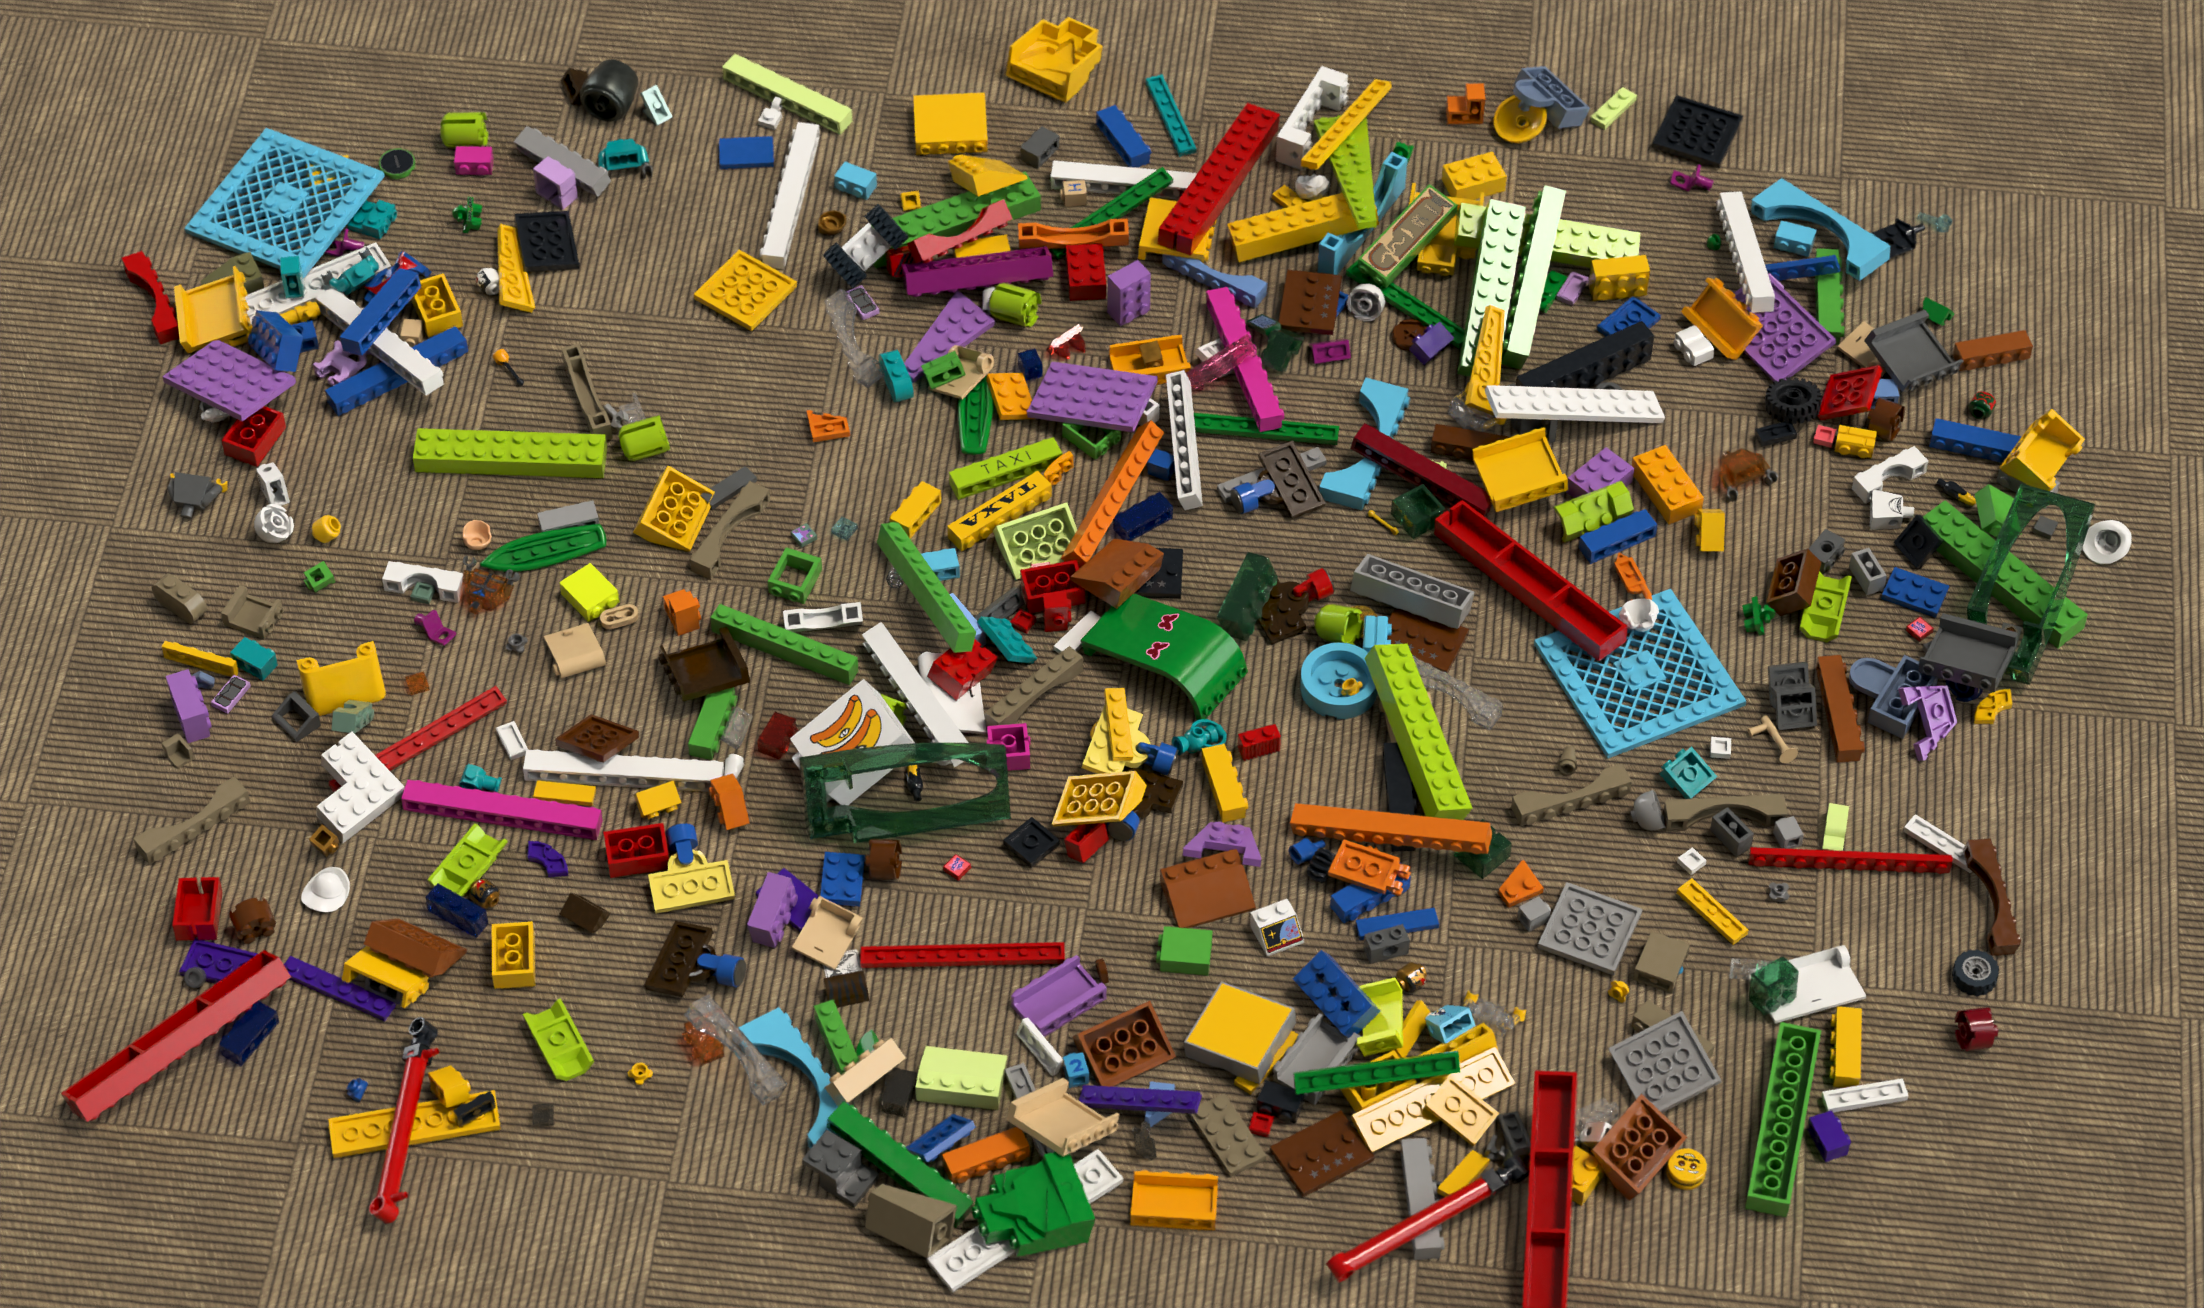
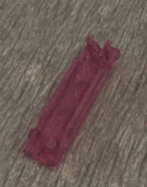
M1248 334L1186 372L1191 382V388L1193 390L1198 388L1201 391L1204 389L1206 382H1212L1239 365L1245 357H1255L1256 348Z

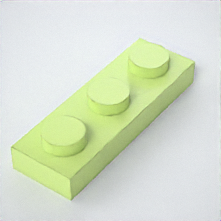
M1622 87L1591 116L1590 122L1605 130L1636 101L1637 95Z

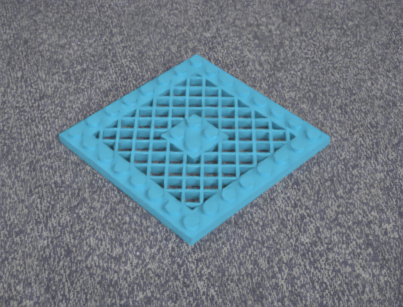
M266 128L184 229L187 234L236 253L244 254L251 252L254 260L280 270V257L299 256L304 279L385 175L383 171ZM274 155H278V156H279V157H276V158L269 159V157L274 156ZM293 160L292 163L284 165V162ZM281 164V166L271 168L273 165ZM305 164H307L308 168L298 170V168L306 166ZM268 167V170L259 172V169ZM295 169V172L286 174V171ZM322 170V174L313 176L312 172ZM283 173L281 176L273 177L275 174ZM309 173L310 177L300 179V177L306 176ZM270 176V179L261 181V178ZM337 176V179L327 181L328 178H333ZM297 178V181L288 183V180ZM324 179V183L315 185L314 181ZM254 180H258V182H256V183H252V184H249V183H248V182H251V181H254ZM309 182L312 183V186H310V187H307V188H303V187H302V186L308 185ZM352 183V185L342 187L343 184ZM273 186V188L263 190L264 187ZM339 186L338 189H334V190H331V191H330V189H329V188H332V187ZM260 189L258 192L251 193L253 190ZM327 189V192L317 194L318 191ZM248 192V195H244L241 197L238 196L239 194ZM338 195H341V196H342V197H340V198H337V199H333V200H332V197H335V196H338ZM262 198L261 201L253 203V200ZM328 198H329V201H326V202H323V203H320V202H319V201H321V200H324V199H328ZM249 201H250V204L243 205V206L240 205V204H242V203H245V202H249ZM314 202L317 203L316 205L307 207V204ZM235 205L238 206V207H236V208H233V209H229V210H228V207L235 206ZM330 207L332 209L326 212H322L323 209H327ZM252 210V213L243 215L244 212ZM319 211V214L309 215V213ZM237 214L240 215L239 217L230 219V216H234ZM302 215H306V216H307V217H305V218H301V219H298V220H297V217H299V216H302ZM267 216V219L257 220V218ZM227 218L225 221L218 222L220 219ZM250 220H254L253 223H249V224H246V225H245V222L250 221ZM321 220V223L312 225V222ZM278 222H281V223H282V224H280V225H277V226H273V227H272V224H274V223H278ZM242 223V226H238L235 228L232 227L233 225ZM309 224L308 227L299 229V226ZM269 225V228L263 230L259 229L260 227ZM296 227V230L287 232L288 229ZM253 229H256V230H257V231H255V232H252V233H248V234H247V231H250V230H253ZM284 231L283 234L274 236V233ZM311 233V236L301 237V235ZM271 234V237L262 239L263 236ZM294 237H298V238H299V239H297V240H293V241H290V242H289V239H291V238H294ZM286 240V243L279 245L276 244L277 242ZM301 246L300 249L291 251V248Z
M1671 589L1652 595V601L1659 609L1657 619L1664 621L1663 624L1655 622L1652 629L1659 630L1660 634L1652 633L1650 629L1639 632L1635 629L1627 628V633H1630V636L1626 638V646H1619L1614 650V652L1622 654L1621 658L1613 656V652H1611L1602 659L1605 660L1604 664L1594 662V657L1591 658V661L1581 658L1582 654L1591 655L1560 631L1534 640V646L1607 758L1746 706V699ZM1622 607L1609 612L1619 619V612ZM1664 632L1673 634V638L1663 636ZM1637 635L1643 637V640L1640 641L1633 639V636ZM1651 639L1657 642L1654 645L1647 643L1646 640ZM1660 642L1670 645L1669 649L1659 646ZM1629 646L1639 647V651L1629 649ZM1673 646L1682 648L1683 651L1678 652L1672 649ZM1569 650L1579 653L1578 657L1568 654ZM1656 652L1666 655L1665 659L1656 657ZM1669 657L1679 659L1678 663L1668 660ZM1682 661L1691 662L1692 666L1684 665ZM1612 662L1613 667L1608 666V663ZM1578 665L1588 667L1587 671L1578 669ZM1665 667L1673 668L1675 672L1665 671ZM1593 668L1600 670V675L1592 673L1591 669ZM1679 670L1689 673L1688 677L1679 675ZM1604 673L1614 674V678L1606 677ZM1692 674L1702 677L1701 681L1692 679ZM1666 678L1671 679V683H1667ZM1587 680H1595L1597 681V684L1594 685L1587 683ZM1675 681L1685 683L1684 687L1674 685ZM1601 682L1611 685L1610 688L1601 687ZM1688 685H1692L1698 687V690L1694 691L1691 689H1687ZM1614 686L1623 688V693L1614 691ZM1658 687L1668 690L1667 694L1658 692ZM1701 689L1712 691L1711 695L1701 693ZM1671 691L1680 693V698L1670 695ZM1600 693L1607 696L1606 699L1596 697V694ZM1640 695L1650 696V700L1642 699ZM1685 695H1687L1690 697H1694V701L1692 702L1689 700H1685L1683 698ZM1610 697L1620 699L1619 703L1609 701ZM1654 698L1664 700L1663 704L1653 702ZM1623 701L1631 702L1633 706L1623 705ZM1667 702H1671L1677 704V707L1673 708L1670 706H1666ZM1637 704L1647 707L1646 710L1637 709ZM1606 707L1615 709V714L1605 711ZM1650 708L1659 710V715L1650 713ZM1622 711L1629 713V716L1624 717L1618 714ZM1636 715L1643 718L1642 721L1632 719V716ZM1615 722L1623 723L1625 727L1615 726Z

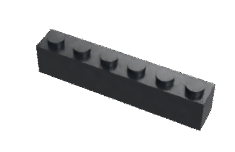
M1397 742L1383 743L1388 813L1414 815V810H1417L1416 798L1412 797V794H1415V787L1413 782H1411V777ZM1391 844L1392 852L1416 851V848L1413 846H1395Z

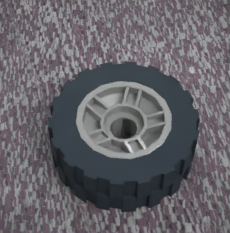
M1964 951L1957 957L1954 963L1952 980L1955 982V986L1963 993L1965 992L1971 996L1986 995L1996 986L1999 966L1997 961L1993 959V956L1985 951Z

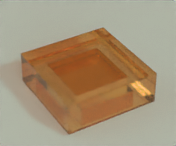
M424 671L405 677L411 695L430 690Z

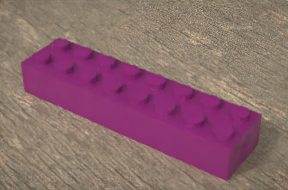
M1047 246L934 260L925 264L923 262L902 264V273L907 294L912 297H918L922 293L938 294L944 290L956 292L960 288L972 290L976 289V286L993 287L995 286L994 284L999 283L1012 284L1015 281L1027 283L1031 279L1048 280L1049 277H1053L1051 254Z

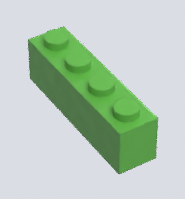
M734 687L706 696L688 742L690 756L712 760L714 754L718 753L720 738H723L725 735L726 722L731 720V709L737 704L738 696L735 695Z
M830 1000L815 1005L814 1015L837 1073L839 1072L841 1075L845 1072L843 1068L852 1061L857 1063L859 1059L835 1002Z

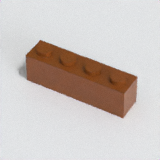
M2026 330L1956 342L1953 357L1955 361L1963 360L1959 366L1960 371L2030 359L2033 345Z

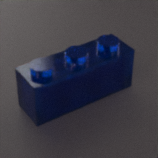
M1158 492L1155 495L1149 496L1146 500L1134 504L1124 512H1119L1113 519V530L1122 540L1132 541L1173 518V506L1161 492Z
M439 883L425 897L429 912L475 938L489 924L485 909Z
M260 1001L255 1002L253 1007L246 1011L240 1020L234 1023L232 1030L221 1038L219 1043L221 1055L242 1066L278 1025L277 1011Z

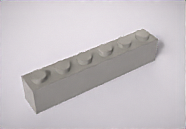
M526 126L514 140L518 151L540 163L549 156L553 160L559 161L566 168H570L575 173L576 185L596 197L611 182L608 171L605 168L595 166L590 159H583L576 151L571 152L564 144H557L550 136L545 137L536 128L532 129Z
M1426 1138L1401 1139L1400 1153L1409 1217L1438 1201L1434 1198V1195H1437L1436 1182H1432L1434 1164H1430L1429 1161L1432 1158L1431 1146H1427ZM1442 1223L1412 1240L1414 1260L1440 1258L1441 1250H1444V1238L1439 1235V1231H1442Z

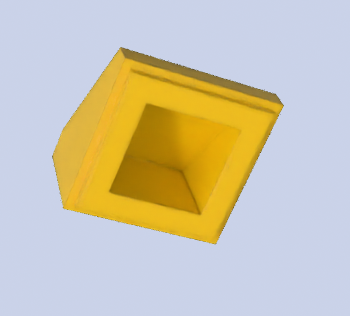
M919 191L900 194L903 211L921 208Z

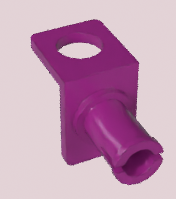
M1698 164L1691 176L1674 170L1670 184L1687 192L1694 185L1710 191L1714 180L1699 175L1701 165ZM1676 177H1681L1684 180V184L1678 183Z
M345 229L342 242L337 240L332 242L336 246V250L327 249L324 254L341 257L346 249L356 251L363 248L364 242L348 239V229Z
M434 609L426 616L418 613L414 618L415 624L424 627L429 640L444 646L456 636L455 631L443 627L438 613ZM442 634H449L446 638L439 639Z

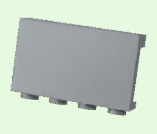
M1319 1013L1316 1018H1312L1309 1021L1305 1032H1301L1297 1036L1293 1047H1288L1284 1058L1276 1062L1273 1067V1081L1295 1089L1293 1072L1347 1065L1360 1049L1357 1045V1038L1361 1036L1354 1032L1351 1037H1346L1339 1030L1325 1023L1323 1015ZM1326 1091L1305 1093L1304 1099L1315 1105Z

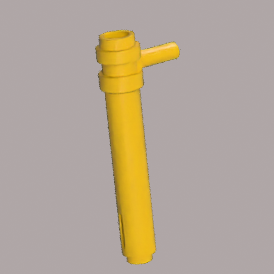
M309 301L303 306H295L293 310L279 315L290 325L307 322L308 319H316L317 316L321 315L316 301ZM249 325L250 333L244 334L245 336L223 342L232 347L248 342L253 326Z

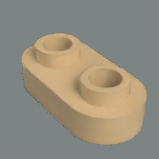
M626 604L605 610L600 615L601 625L605 629H615L632 624L638 620V609L632 604Z

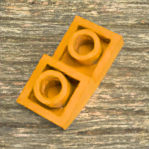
M1070 451L1064 453L1046 469L1044 477L1052 485L1062 481V473L1074 468L1073 454Z

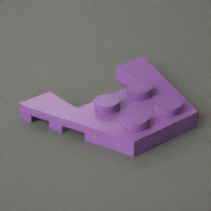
M1947 685L1898 688L1902 705H1910L1917 701L1923 727L1927 735L1926 738L1913 744L1918 761L1926 760L1927 754L1937 747V742L1944 738L1957 723Z
M1210 822L1183 848V856L1201 858L1203 848L1221 851L1237 849L1238 853L1244 854L1243 865L1261 867V856L1251 829L1243 825Z

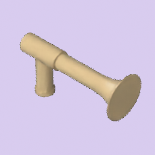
M1768 716L1761 718V725L1747 729L1750 737L1767 730L1781 750L1782 754L1779 758L1781 763H1789L1797 757L1798 750L1796 748H1789L1785 744Z

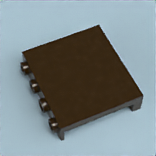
M727 627L719 629L721 636L719 640L670 654L666 653L663 645L660 646L661 654H658L660 664L663 665L665 674L668 675L676 696L680 695L683 702L750 683L748 667Z

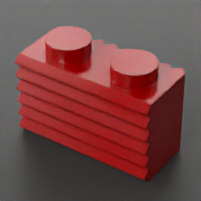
M1276 724L1238 734L1237 747L1244 761L1280 751L1281 735Z

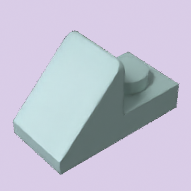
M657 85L639 93L646 106V109L643 110L644 113L656 125L672 118Z

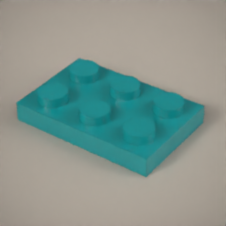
M982 616L977 621L979 626L1008 661L1031 664L1036 661L1037 657L1033 653V649L1022 640L1021 634L1013 629L1009 620Z

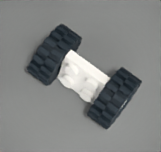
M879 204L865 215L869 223L843 247L836 242L823 254L828 263L853 289L867 277L864 271L891 246L896 250L909 238Z

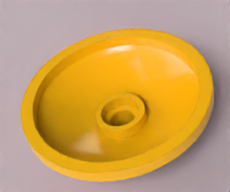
M1516 95L1504 100L1497 108L1494 115V127L1498 135L1508 142H1527L1535 138L1543 130L1547 120L1545 107L1530 106L1529 111L1526 112L1518 107L1521 100Z

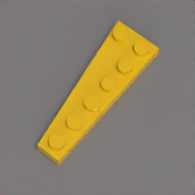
M500 224L497 228L499 303L505 307L532 313L535 305L527 272H524L516 228Z
M1489 305L1485 308L1465 405L1493 416L1494 413L1484 390L1487 385L1500 386L1505 311Z

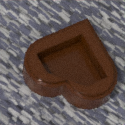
M1103 958L1097 959L1095 965L1100 982L1103 984L1109 983L1105 961Z

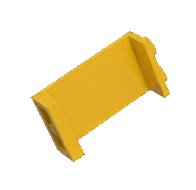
M365 946L344 963L343 981L350 983L360 974L403 993L401 1004L403 1008L414 1003L421 994L426 993L429 987L428 976L423 975L421 970L407 968L404 966V962L392 961L384 953L378 954L370 951L368 946Z

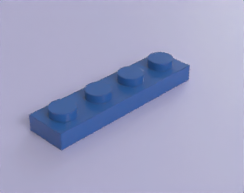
M1836 255L1765 265L1767 273H1770L1778 281L1840 272V265Z

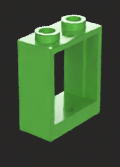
M1065 422L1062 424V436L1095 460L1104 455L1110 447L1116 445L1121 439L1120 430L1100 428L1108 435L1095 445L1078 433L1085 425Z
M786 547L768 580L769 593L804 604L822 571L821 558ZM786 566L809 572L801 587L779 581Z

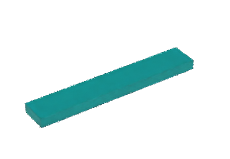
M1163 75L1146 78V85L1179 157L1196 153L1197 148Z

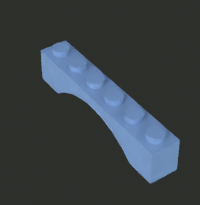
M1162 254V264L1213 289L1228 287L1230 294L1233 293L1236 300L1250 307L1256 308L1267 295V282L1255 276L1229 275L1211 269L1199 259Z

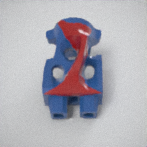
M401 251L394 266L390 269L382 270L366 283L365 287L369 291L364 299L370 302L399 268L423 274L425 277H428L432 272L412 256ZM387 276V279L382 282L383 278Z

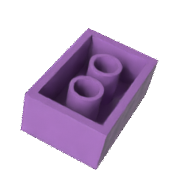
M1138 260L1108 276L1107 313L1120 326L1150 311L1151 273Z
M1605 447L1568 477V490L1566 492L1573 498H1577L1618 481H1622L1627 487L1633 481L1634 467Z
M189 669L167 675L166 680L171 700L187 743L210 737L209 728H212L207 707L203 703L202 693L198 689L195 675L191 676Z
M768 872L747 924L753 942L776 948L778 942L782 941L784 926L790 921L791 908L796 905L798 895H796L795 886H793L791 878Z

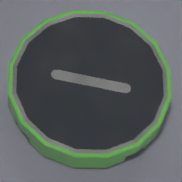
M405 149L389 150L379 160L380 171H383L385 176H390L391 179H402L409 176L411 171L415 169V158L411 152Z

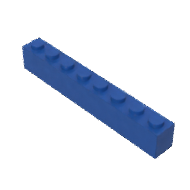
M456 326L411 347L417 350L422 357L428 358L435 367L446 364L468 352L467 340ZM381 362L326 389L325 393L328 404L340 416L392 389L398 388L408 381L384 362Z

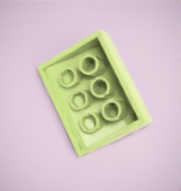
M1064 503L998 525L994 528L993 533L1015 580L1020 579V570L1029 568L1031 564L1064 562L1061 557L1075 535L1077 527L1068 503Z
M926 1046L915 1087L916 1101L999 1110L1008 1056Z

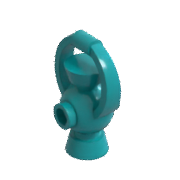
M1201 719L1195 721L1184 736H1174L1172 738V746L1177 747V750H1179L1177 755H1182L1186 751L1196 753L1202 751V748L1225 744L1227 733L1218 723ZM1219 735L1222 741L1219 744H1216L1218 742Z

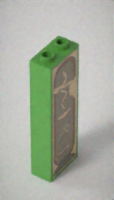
M1429 184L1358 258L1359 270L1363 274L1371 276L1378 285H1383L1387 288L1457 214V204Z

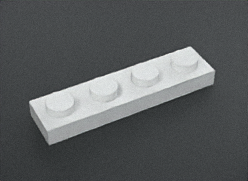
M1916 814L1904 826L1903 832L1940 855H1952L1954 864L1969 873L1972 872L1967 868L1963 853L1964 844Z
M1902 1078L1823 1091L1822 1099L1827 1112L1831 1110L1832 1112L1906 1101L1908 1100V1093Z

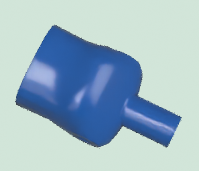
M1304 838L1289 847V854L1296 864L1309 862L1319 848L1325 847V842L1320 840L1312 843L1309 839Z

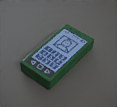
M1263 314L1246 321L1249 328L1265 336L1281 329L1280 322Z

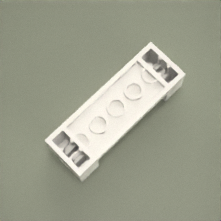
M1321 66L1277 136V162L1303 170L1304 167L1301 166V159L1312 147V142L1310 141L1311 134L1305 132L1307 124L1313 120L1315 111L1319 110L1321 105L1340 111L1341 107L1347 104L1348 75Z

